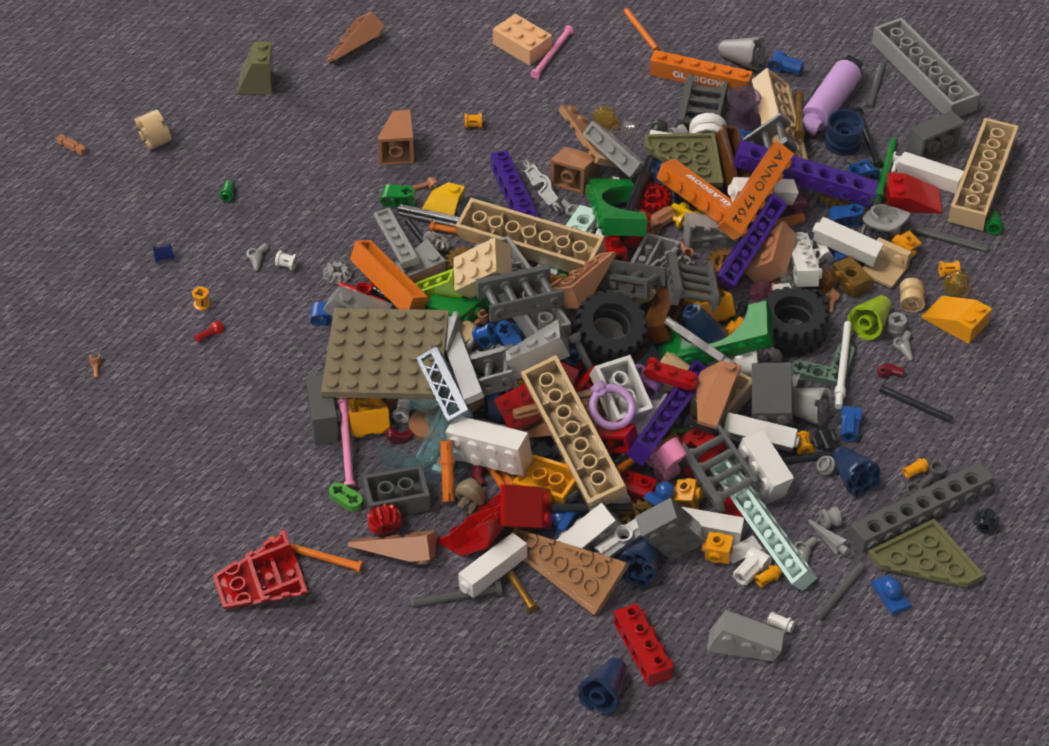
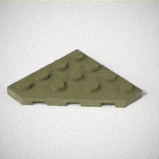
M715 133L644 134L645 150L647 153L663 163L676 159L713 187L723 188Z
M935 519L869 550L867 555L879 570L968 588L984 579V573Z

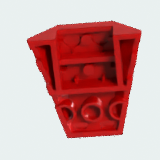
M500 494L495 495L483 506L479 507L477 513L467 516L464 519L465 521L458 527L454 526L451 528L449 535L439 537L437 539L438 544L460 556L488 548L505 527L501 526Z
M285 529L280 531L279 536L273 540L268 539L263 543L264 546L254 552L251 550L245 554L246 557L239 562L234 561L213 575L224 610L308 594L307 585Z

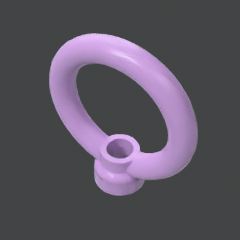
M603 380L590 388L593 394L589 401V411L591 417L599 426L608 430H620L632 422L636 413V405L633 396L628 390L615 384L606 385ZM608 392L620 394L627 402V415L619 422L606 421L598 413V399Z

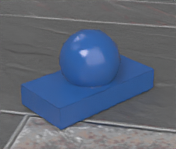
M663 481L656 486L655 492H646L643 498L656 506L669 498L673 499L675 488L670 482Z
M575 500L573 503H581V501ZM552 512V524L557 527V539L562 532L568 531L574 526L581 512Z
M890 574L872 581V587L892 616L911 608L910 602L903 594L902 584L898 580L893 579Z

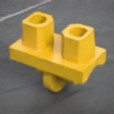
M681 202L679 205L676 203L671 205L676 214L672 220L676 222L675 226L679 230L684 227L685 212L700 214L699 209L694 212L690 211V206L685 202Z

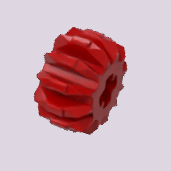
M393 504L377 506L376 509H371V513L367 515L368 527L371 533H375L376 536L392 534L393 531H398V527L402 526L401 513L398 507H394Z

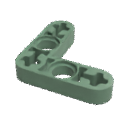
M842 343L837 347L831 367L803 360H795L791 365L793 374L797 375L799 373L801 374V379L836 387L838 379H835L839 372V367L836 364L840 363ZM849 344L846 377L854 355V347ZM814 372H821L823 375H822V376H816V375H814L813 373H814Z

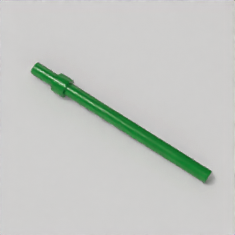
M891 138L873 206L881 204L884 200L887 175L890 171L897 144L896 138Z

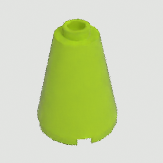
M880 295L855 306L848 315V321L852 323L851 331L860 334L857 337L864 340L877 338L885 326L892 307L891 301L886 296Z

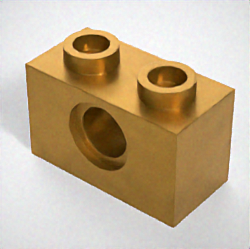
M852 256L833 263L832 272L836 282H838L846 294L848 293L852 298L871 291L873 278Z

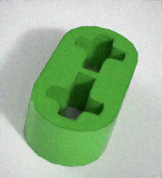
M335 483L329 488L330 499L346 510L356 512L362 508V496L345 484Z

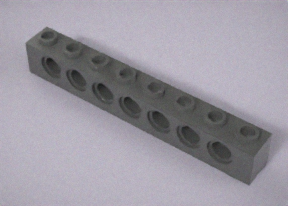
M977 462L850 524L848 537L862 553L871 550L900 534L910 531L916 526L926 523L932 518L941 517L946 511H953L965 502H972L981 494H988L992 489L994 477L980 462Z

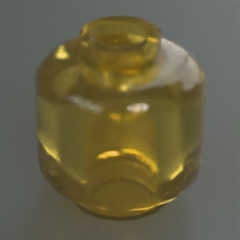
M601 105L599 108H595L591 120L596 121L602 128L609 130L611 126L615 127L618 117L615 116L616 111L614 109Z
M960 270L951 271L942 282L944 292L952 297H959L969 286L968 276Z

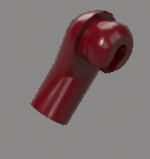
M890 363L883 364L877 368L878 376L883 378L891 375L902 378L905 373L904 368Z
M388 427L385 430L386 438L395 444H401L414 438L411 429L402 433L395 431L394 427Z
M473 464L470 477L477 480L482 487L487 486V482L482 477V473L485 472L484 469H487V467Z

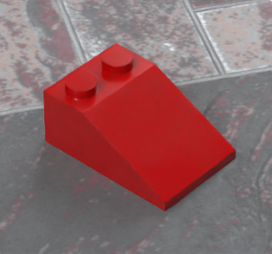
M888 173L885 187L887 206L896 207L909 213L942 214L938 187L905 173Z
M500 484L501 526L523 530L551 529L553 522L551 513L553 497L551 489L536 486Z

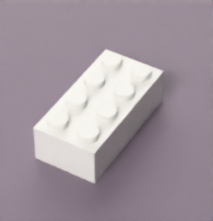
M462 416L452 421L445 432L447 440H453V458L457 461H464L477 466L481 465L512 475L524 476L533 460L527 432Z

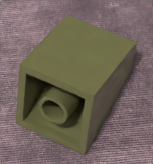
M254 42L240 70L238 94H272L274 67L271 42Z

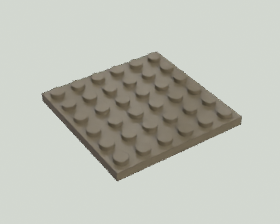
M334 308L321 396L436 399L416 357L436 346L443 356L445 355L444 348L449 310ZM433 356L423 361L425 366L432 367L434 363ZM435 372L432 381L440 383L442 374Z

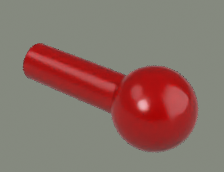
M215 321L210 325L209 329L195 335L194 339L196 342H200L214 334H221L224 332L225 326L222 322Z

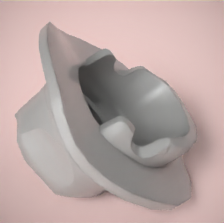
M878 204L866 212L863 216V221L867 226L873 228L875 232L885 231L894 238L900 234L901 226L909 219L910 213L896 207Z

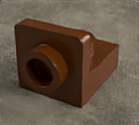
M827 268L822 272L819 286L806 288L810 292L818 289L826 294L837 282L833 272Z

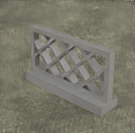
M591 121L582 135L630 178H633L636 173L639 174L644 162L609 130L602 128L596 121ZM652 170L650 176L653 177L654 171Z

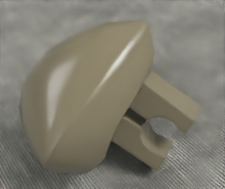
M472 478L465 479L455 488V496L461 500L457 508L463 509L464 505L467 504L466 515H471L476 506L481 507L485 504V494L477 480Z

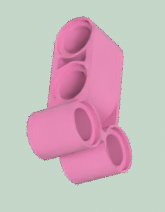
M675 437L665 444L660 442L646 463L654 468V474L657 479H660L662 482L669 481L680 474L678 463L688 453L678 438Z

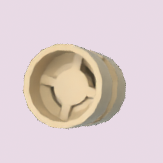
M907 278L900 283V306L905 312H919L925 306L924 284L920 279Z

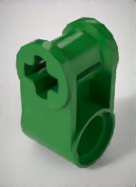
M387 184L383 188L380 203L384 207H398L400 204L414 207L416 204L413 198L415 194L414 188L409 185Z

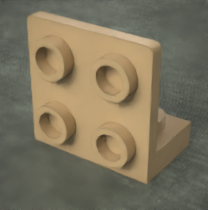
M878 238L876 241L883 243L881 253L873 267L865 264L863 269L873 278V281L893 288L909 267L911 251Z

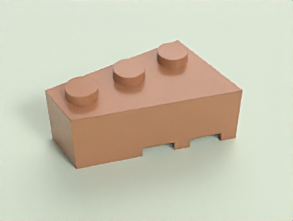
M784 221L774 224L744 273L757 285H762L786 275L797 234Z

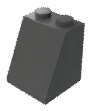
M791 362L752 363V417L754 419L780 425L793 423Z

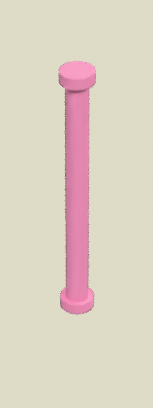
M567 25L564 28L563 34L536 69L530 72L531 77L539 79L540 73L569 35L574 33L572 26Z
M339 398L337 404L340 409L346 480L344 484L349 488H355L356 482L353 479L347 410L349 399Z

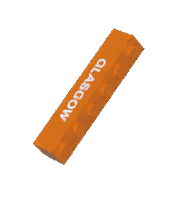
M655 50L650 59L649 75L686 83L687 75L694 76V83H697V85L722 89L724 80H727V88H730V93L747 97L751 87L753 71Z
M672 159L661 164L656 178L720 224L733 204L732 200L678 160Z

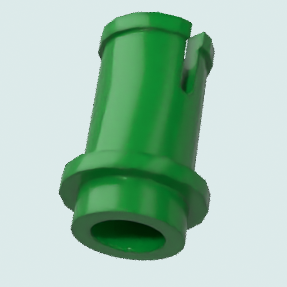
M231 180L224 182L223 190L220 192V198L224 202H229L234 197L235 183L233 182L230 186Z

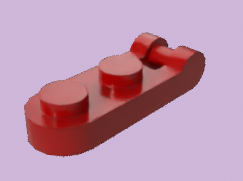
M655 357L648 359L647 366L643 372L647 378L686 390L695 389L699 381L698 376L694 372L661 363Z

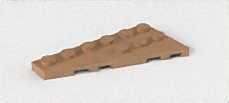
M561 105L558 111L567 122L571 123L569 125L570 128L576 130L575 135L582 145L589 149V155L595 157L594 162L599 165L619 168L582 135L590 124L588 118L580 114L573 105Z
M515 528L512 532L527 543L528 557L524 561L593 615L600 613L630 563L521 529Z

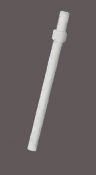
M850 321L844 322L838 381L834 390L836 409L842 408L843 398L846 396L845 379L852 326Z

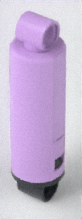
M851 55L836 62L802 111L804 131L815 136L818 131L827 128L829 116L833 112L840 110L862 79V66L864 62Z

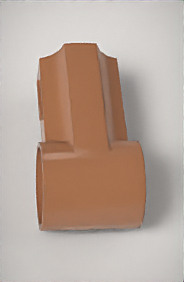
M670 206L664 207L651 215L649 233H659L663 226L673 221L672 219L676 214Z

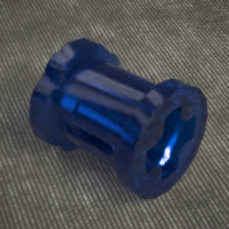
M171 243L164 247L156 248V246H153L156 263L162 259H174Z

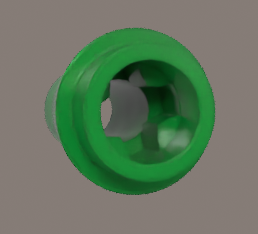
M995 210L989 213L985 224V229L992 235L999 234L1003 229L1000 214Z

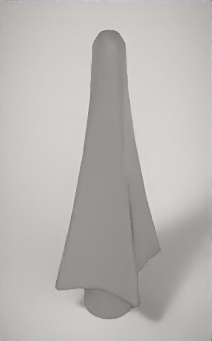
M453 312L452 316H448L444 352L449 350L455 335L463 324L459 320L460 314L458 312Z
M811 519L808 520V523L818 532L835 554L839 552L845 556L849 554L850 549L845 546L847 539L834 534Z

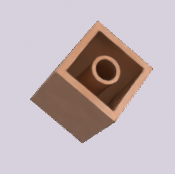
M410 110L392 111L378 136L379 165L414 163Z
M565 147L551 159L550 180L555 187L584 194L586 184H589V178H593L599 164L594 162L595 157L590 156L589 153Z

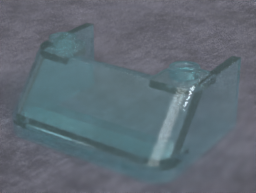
M409 399L411 408L427 412L425 420L430 429L416 456L379 445L378 452L382 467L396 470L421 465L422 470H425L437 463L441 455L440 441L447 440L445 432L450 425L437 399ZM450 404L448 409L449 415L459 411L457 405Z

